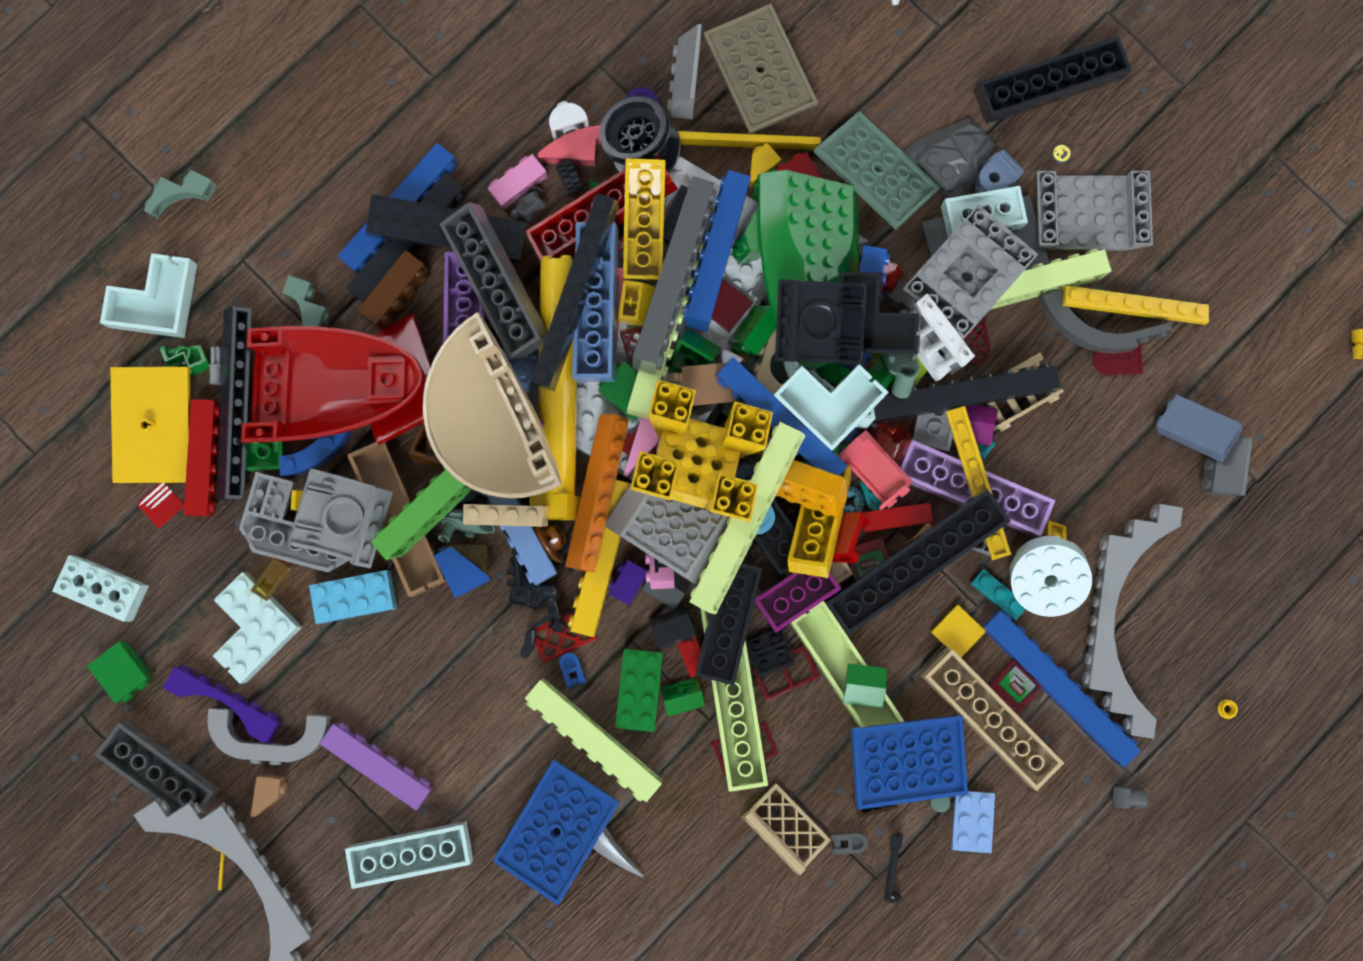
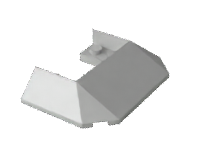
M256 472L239 527L241 533L248 541L252 552L325 572H330L349 561L318 551L288 545L294 522L285 520L295 482Z

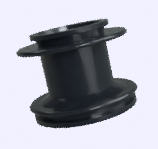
M643 96L626 98L609 109L601 122L600 140L602 148L606 155L613 160L618 173L625 169L626 159H652L658 154L661 160H665V167L668 172L677 163L681 151L679 134L670 124V119L665 109L656 101Z

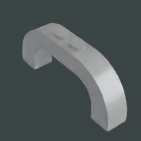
M214 707L208 709V729L216 746L231 757L250 760L249 763L254 764L269 761L270 765H281V762H292L309 756L321 746L319 743L330 729L331 715L310 714L307 715L305 733L297 743L265 744L263 742L246 741L237 735L233 726L234 710L232 708Z

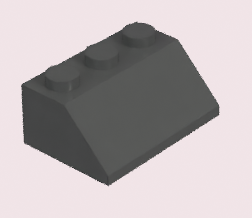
M1238 437L1223 462H1219L1206 455L1201 482L1202 494L1217 497L1245 496L1252 438Z

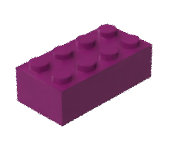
M793 572L757 596L754 602L773 631L778 632L841 588L831 573H829L828 578Z

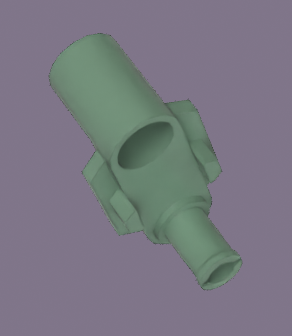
M882 353L889 372L895 375L891 390L893 395L898 398H907L911 394L916 375L920 371L916 360L917 354Z
M453 509L441 520L443 527L438 535V539L441 542L445 543L446 540V543H449L454 530L466 532V537L473 538L475 533L487 534L495 532L497 525L463 524V510Z

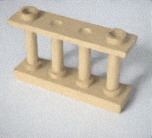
M1038 353L1010 370L1012 373L1019 372V369L1030 367L1031 370L1038 369L1039 362L1044 358L1041 353ZM1063 389L1055 393H1046L1048 397L1039 402L1034 395L1026 396L1031 406L1023 411L1015 399L1007 400L1015 415L1005 420L1000 410H998L997 422L999 425L995 426L994 431L1000 429L1002 432L1011 427L1010 422L1048 401L1051 404L1060 399L1058 395L1064 392ZM995 402L987 403L988 407L999 409Z

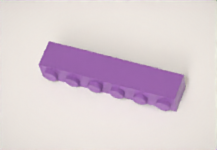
M337 722L332 724L319 743L321 746L416 811L422 806L433 789L427 779L423 777L418 778L414 775L415 772L407 766L403 768L398 764L399 761L391 755L387 757L382 753L383 750L375 744L371 746L365 742L366 738L359 733L355 735L349 731L350 727L345 723L340 722L339 724Z

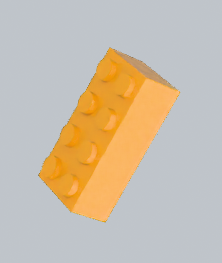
M793 460L776 496L785 498L791 503L802 504L808 509L821 511L824 515L838 517L847 499L846 482L844 477Z

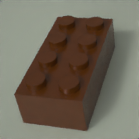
M405 250L357 311L379 330H383L394 323L393 319L397 314L400 315L405 310V304L409 299L412 300L416 296L420 285H424L428 281L429 271L422 262Z

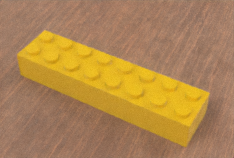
M619 480L615 481L607 520L630 486V483ZM606 527L595 573L586 572L585 577L580 578L578 586L581 589L580 596L575 597L573 605L576 608L575 615L570 616L568 627H571V632L591 637L596 636L621 536Z

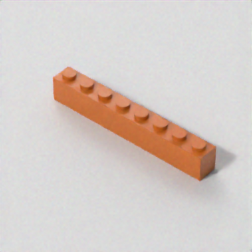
M616 414L599 415L565 567L595 573L629 419Z

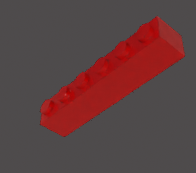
M191 400L184 515L213 517V513L216 512L214 497L217 488V482L215 481L217 474L220 403L215 400Z

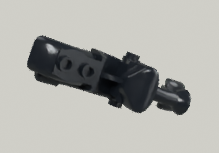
M514 547L512 548L513 557L510 558L511 567H508L506 575L513 576L512 579L508 578L506 583L507 586L514 587L510 591L509 601L513 605H521L535 611L544 601L549 615L531 625V629L526 631L524 644L520 650L521 657L526 660L536 645L537 628L550 621L548 629H553L555 633L565 632L564 628L569 627L568 623L563 619L558 602L557 587L548 580L538 585H535L534 582L530 583L525 574L528 571L525 565L521 566L516 558L518 552Z

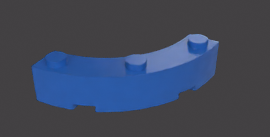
M353 430L319 437L313 444L302 451L280 456V476L286 478L308 474L310 468L317 469L326 465L344 448Z

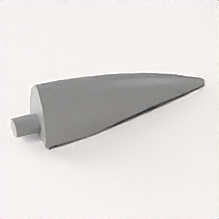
M605 827L593 849L625 870L643 877L644 874L625 855Z

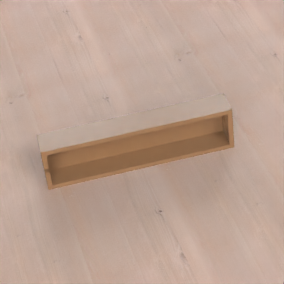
M375 442L347 456L358 481L393 492L383 528H386L389 525L388 521L393 516L399 515L403 511V506L410 501L413 502V499L388 442L381 445ZM428 533L404 556L392 559L408 597L417 596L428 591V588H435L447 582L434 558L436 552Z

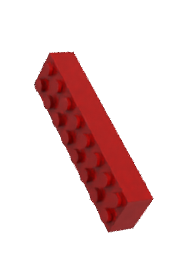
M658 154L652 158L653 160H661ZM666 167L664 198L678 190ZM625 169L525 231L540 261H542L543 256L560 258L561 255L571 256L575 254L576 223L587 222L596 193L616 199L619 208L614 222L617 226L624 223Z

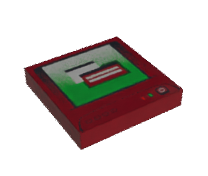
M883 538L855 546L854 551L860 557L858 563H850L854 579L856 580L888 557Z
M1014 660L988 685L1016 714L1042 688Z

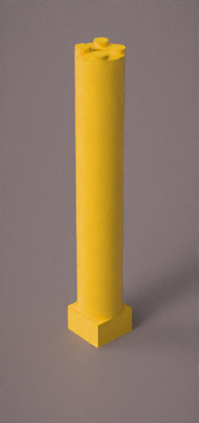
M561 255L560 258L542 257L539 317L547 332L573 262L570 255ZM573 340L555 391L538 386L537 414L545 424L543 430L553 452L562 485L542 494L530 496L529 506H548V520H576L580 497L575 496L577 381L572 378ZM542 345L541 347H539V356H540V353H541V350H542L543 345Z

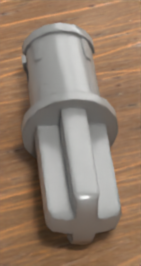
M219 346L211 347V364L208 367H210L209 384L221 385L222 348Z

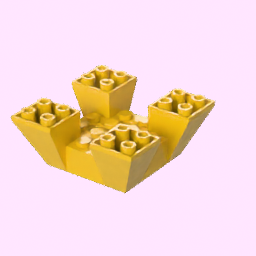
M657 379L648 418L659 438L656 455L639 451L630 490L666 500L679 501L750 523L758 484L735 478L740 458L766 448L773 412L734 401L724 428L690 419L696 390Z

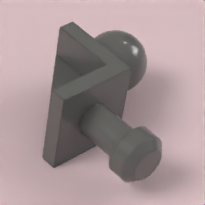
M534 186L531 193L520 197L517 206L511 211L513 220H524L526 223H529L533 213L545 207L546 204L539 198L543 193L540 187Z

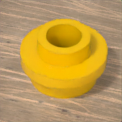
M1224 699L1219 702L1217 711L1222 718L1231 719L1236 716L1238 708L1234 701ZM1225 706L1229 707L1228 712L1224 711Z

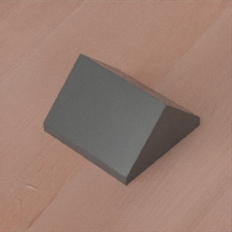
M674 571V588L651 589L650 582H646L642 590L675 610L691 582Z

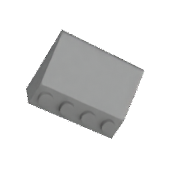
M697 24L679 37L678 45H674L673 57H676V63H672L671 68L674 81H670L669 92H672V99H668L667 110L671 111V117L693 119L701 43V24Z

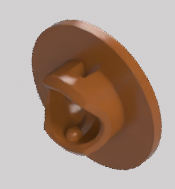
M552 525L544 527L534 526L537 538L547 554L556 562L563 561L564 552L562 547L567 541L563 530L559 526Z

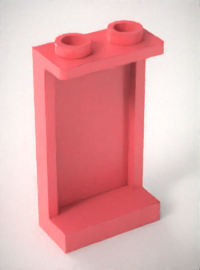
M866 430L838 454V457L851 466L853 472L882 502L879 506L881 510L886 506L890 508L898 501L896 497L899 495L903 497L910 491L908 487L913 481Z

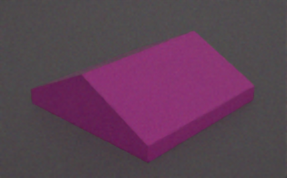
M979 405L965 407L976 443L991 446L999 409Z

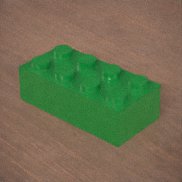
M624 648L615 728L655 732L663 652Z

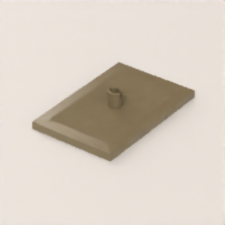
M772 4L703 33L704 39L749 134L818 105V101Z

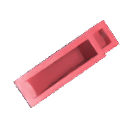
M601 125L578 129L554 140L538 153L539 163L557 164L570 159L572 165L595 166L597 145H602L600 140Z

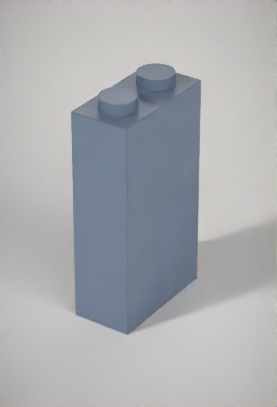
M1177 394L1173 400H1169L1164 415H1160L1156 421L1159 434L1219 462H1223L1242 432V424Z

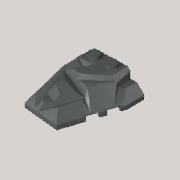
M969 117L916 140L903 153L916 165L920 164L944 189L941 195L947 199L964 196L969 193L983 167L982 164L988 159L995 143Z

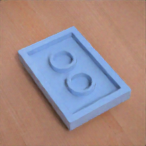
M968 791L966 795L954 796L952 850L992 853L995 793Z

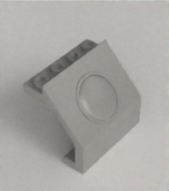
M310 468L288 545L318 551L349 560L351 564L371 568L376 548L371 541L376 537V532L383 528L393 492Z

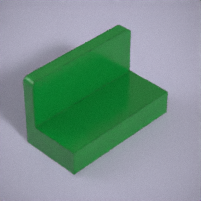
M698 677L660 687L668 716L705 706Z

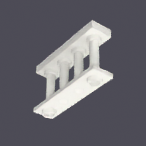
M928 293L914 304L917 309L911 313H921L928 323L920 332L916 333V335H920V353L916 356L937 382L952 370L949 367L950 365L958 362L962 368L975 355ZM903 309L899 313H908V311ZM932 331L940 339L934 344L926 336ZM946 346L952 356L944 360L938 350Z

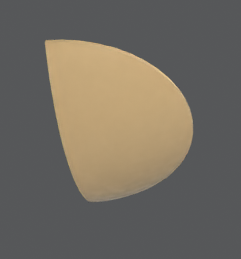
M477 312L459 325L446 339L429 370L423 395V417L430 445L438 460L453 477L478 492L501 498H524L550 491L562 485L548 439L515 371L483 318Z

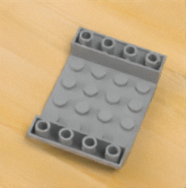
M1056 171L1036 172L1038 241L1040 247L1051 251H1089L1092 249H1098V251L1104 249L1105 251H1127L1153 245L1150 171H1131L1126 176H1056Z
M630 484L606 521L605 527L698 586L700 574L707 568L709 557L716 550L718 539L725 532L729 517L679 501L666 500L630 490Z

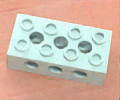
M1020 186L947 198L941 205L948 238L965 220L963 215L968 217L977 205H980L1010 231L1022 229L1028 223Z
M69 555L52 592L123 622H131L136 616L149 585L80 556Z

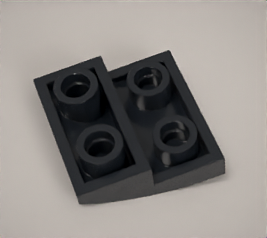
M770 629L745 639L759 678L795 665L782 629L778 632Z

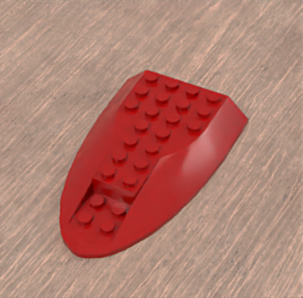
M317 326L248 328L247 348L255 350L251 423H242L241 442H284L313 439L340 434L378 422L402 409L416 397L424 382V371L419 361L405 349L383 338L362 332Z

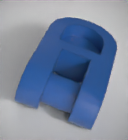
M573 653L564 654L560 658L559 664L568 690L574 688L575 685L586 684L587 681L578 657ZM576 671L578 676L571 678L569 673Z

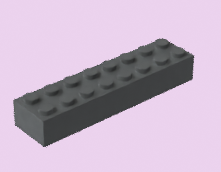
M468 202L441 222L440 226L509 359L522 360L544 345L548 332L481 205Z

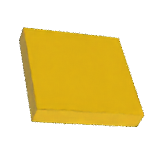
M958 604L931 631L947 649H953L960 657L986 632Z

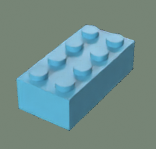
M389 570L309 585L316 624L398 609L392 574Z

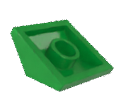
M285 442L246 443L245 471L280 470V456L286 455Z
M847 663L843 703L882 708L886 693L887 668Z

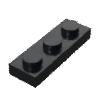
M682 184L664 220L663 240L668 243L671 242L688 187Z

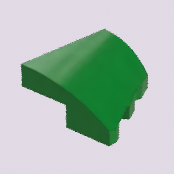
M165 346L160 347L164 361L169 367H190V378L210 369L208 365L211 362L201 346H191L188 348L177 346V348L167 349Z

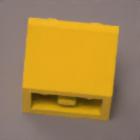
M624 280L618 315L619 323L643 326L656 287L642 282Z

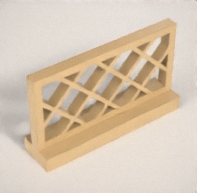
M776 783L742 816L755 832L798 875H801L806 870L807 865L831 841ZM775 790L781 794V803H771L770 795ZM760 805H767V817H759L755 812ZM771 805H781V817H771ZM784 805L794 808L795 817H784ZM771 820H781V832H774L771 829ZM784 820H795V832H784ZM798 820L807 821L808 832H798ZM784 834H795V846H787L785 844ZM798 834H808V846H798ZM812 834H819L824 841L819 846H812ZM798 848H808L809 857L804 862L798 857Z

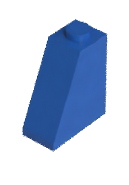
M444 546L437 550L438 554L434 555L455 598L492 580L488 573L454 547L448 548V546Z

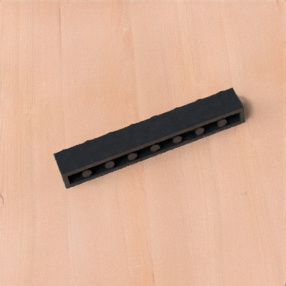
M445 173L420 203L453 208L456 204L462 202L465 191L463 187ZM387 239L346 288L360 301L364 302L405 250L414 256L415 250L422 245Z

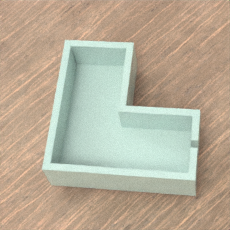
M151 253L145 291L106 286L100 324L113 329L185 338L197 264L189 258L174 256L171 258L167 255Z
M859 364L831 393L803 366H800L777 390L774 396L830 450H833L886 396L888 391L876 380L869 382L868 380L872 376Z
M242 572L214 599L241 628L213 657L224 668H230L228 672L240 684L247 683L303 626L250 573Z

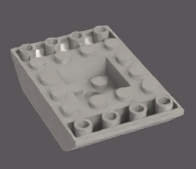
M977 205L903 288V291L916 302L928 293L963 340L1024 272L1038 253L980 205ZM969 273L972 280L969 282L964 281L962 274Z

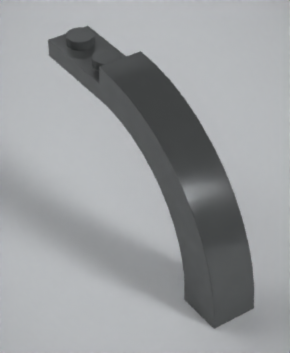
M1061 290L1043 294L1038 299L1046 318L1061 335L1074 344L1101 353L1133 351L1139 344L1148 342L1149 338L1155 337L1156 340L1167 336L1166 333L1172 330L1171 323L1169 322L1131 333H1106L1088 326L1069 307L1062 306L1063 294Z

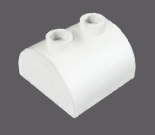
M567 101L558 103L550 115L549 124L553 141L575 130L589 127L588 118L584 110L576 104L567 103Z

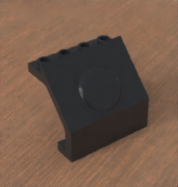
M779 280L775 361L862 364L867 283Z

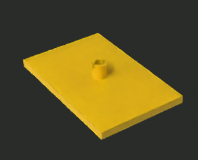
M110 367L113 483H186L190 422V367Z

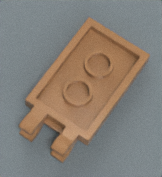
M726 363L681 367V373L668 374L669 383L680 382V386L696 390L693 406L735 401L730 395L732 392L727 388L723 389L716 382L717 378L715 375Z

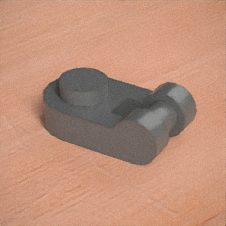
M860 832L831 834V840L834 841L833 855L862 853L867 848V839ZM842 840H847V847H842Z

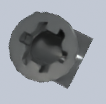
M1113 786L1112 807L1130 809L1131 806L1146 807L1147 793L1145 790H1131L1128 787Z

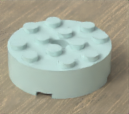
M1042 536L1028 541L1017 550L1015 557L1010 563L1009 576L1013 594L1025 609L1034 614L1049 617L1067 614L1078 608L1090 592L1092 574L1085 554L1075 543L1061 539V537Z

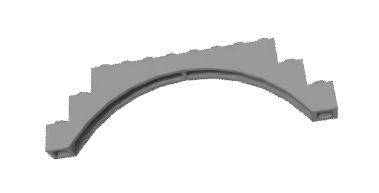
M1163 504L1153 505L1149 515L1151 522L1136 519L1129 520L1124 530L1126 537L1105 535L1100 540L1101 557L1097 561L1099 573L1094 583L1096 595L1092 599L1094 611L1090 617V626L1092 627L1091 634L1087 638L1089 650L1085 655V664L1087 665L1086 672L1082 676V683L1084 688L1106 691L1102 702L1104 710L1127 714L1123 721L1124 733L1133 736L1154 739L1157 719L1137 699L1125 679L1118 660L1114 637L1115 611L1122 586L1129 571L1140 556L1158 539L1181 527L1182 507Z
M158 797L134 814L145 832L175 833L194 838L218 849L234 861L252 881L263 902L270 932L271 948L269 961H302L299 952L293 950L311 938L312 927L307 920L304 921L300 916L301 910L297 904L291 903L289 892L285 887L281 888L278 883L279 878L277 874L269 870L267 859L263 854L259 855L256 850L257 845L252 838L248 839L245 834L246 828L241 822L236 821L234 818L235 812L230 805L226 806L225 803H222L202 816L201 813L203 811L200 805L190 800L170 813V807L165 800L161 801Z

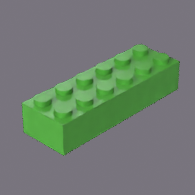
M443 468L445 471L441 475L433 477L430 480L431 484L427 488L421 489L416 494L417 498L413 502L410 501L402 508L403 511L399 515L393 516L388 521L389 525L386 528L376 532V537L371 543L385 560L404 556L473 489L461 483Z

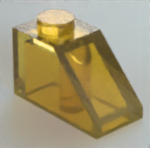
M273 558L250 591L267 602L290 568Z

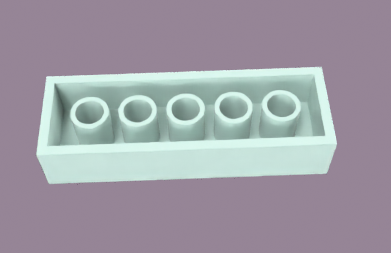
M467 821L352 844L345 848L352 889L462 867L473 862Z

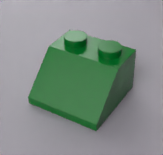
M755 211L742 225L732 246V255L738 265L761 258L758 211Z
M687 329L680 338L666 367H669L668 369L674 373H681V367L713 364L721 347Z

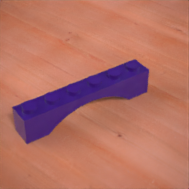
M183 665L173 668L163 686L165 690L178 697L202 695L217 699L236 712L250 736L265 744L272 742L283 722L278 719L279 715L271 711L265 712L261 709L262 706L255 702L249 703L245 701V697L241 694L228 692V688L222 684L217 683L215 685L210 682L211 679L209 677L193 673L194 670L189 666Z

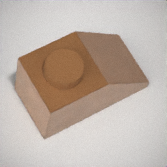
M266 774L256 777L251 817L261 814L283 797L287 790L285 777Z

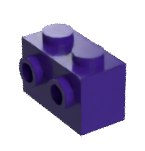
M629 560L626 563L622 562L617 571L620 573L617 581L613 579L608 587V590H610L609 595L630 606L646 577L647 570Z

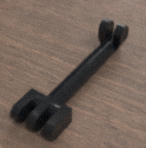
M900 832L891 838V855L884 895L885 901L894 904L898 903L901 899L899 893L893 892L899 849L902 847L903 834Z

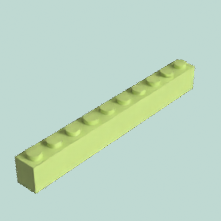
M704 242L699 246L698 253H701ZM698 259L693 264V271H696V267L699 264ZM691 277L690 280H688L687 289L691 288V285L694 282V277ZM686 293L684 298H682L679 315L676 316V324L673 333L670 335L667 352L663 351L665 354L661 370L657 369L655 375L638 371L627 414L649 420L648 414L657 379L666 378L669 367L665 365L667 359L671 360L673 355L672 341H677L679 331L676 330L677 324L682 323L684 314L681 310L683 306H686L689 295H686Z
M782 422L773 429L772 439L769 444H766L761 461L756 463L752 479L748 480L758 484L751 522L729 517L726 524L727 528L720 535L717 542L718 546L711 553L707 568L700 574L698 586L691 592L690 603L711 614L717 613L806 436L801 431Z

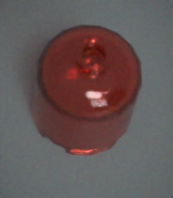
M880 422L876 426L873 438L900 466L912 443V433L900 425H897L895 428L888 426L889 422Z

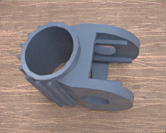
M1003 149L982 164L983 168L974 181L975 192L981 193L1010 188L1023 174L1024 170Z

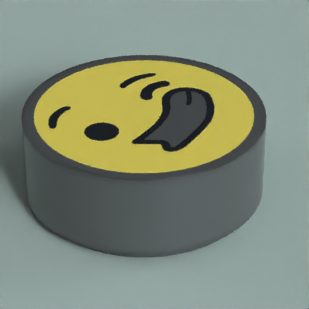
M1064 144L1055 146L1051 152V159L1056 164H1064L1071 157L1070 148Z

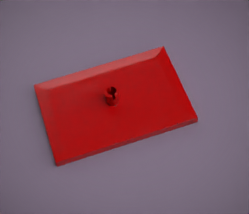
M413 314L373 334V336L383 338L412 354L419 361L425 377L420 391L411 402L383 420L370 424L375 441L379 445L424 422L423 395L432 364Z

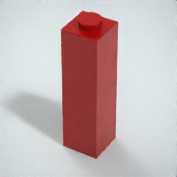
M926 503L863 512L870 521L869 526H862L861 529L862 533L932 523L931 504Z

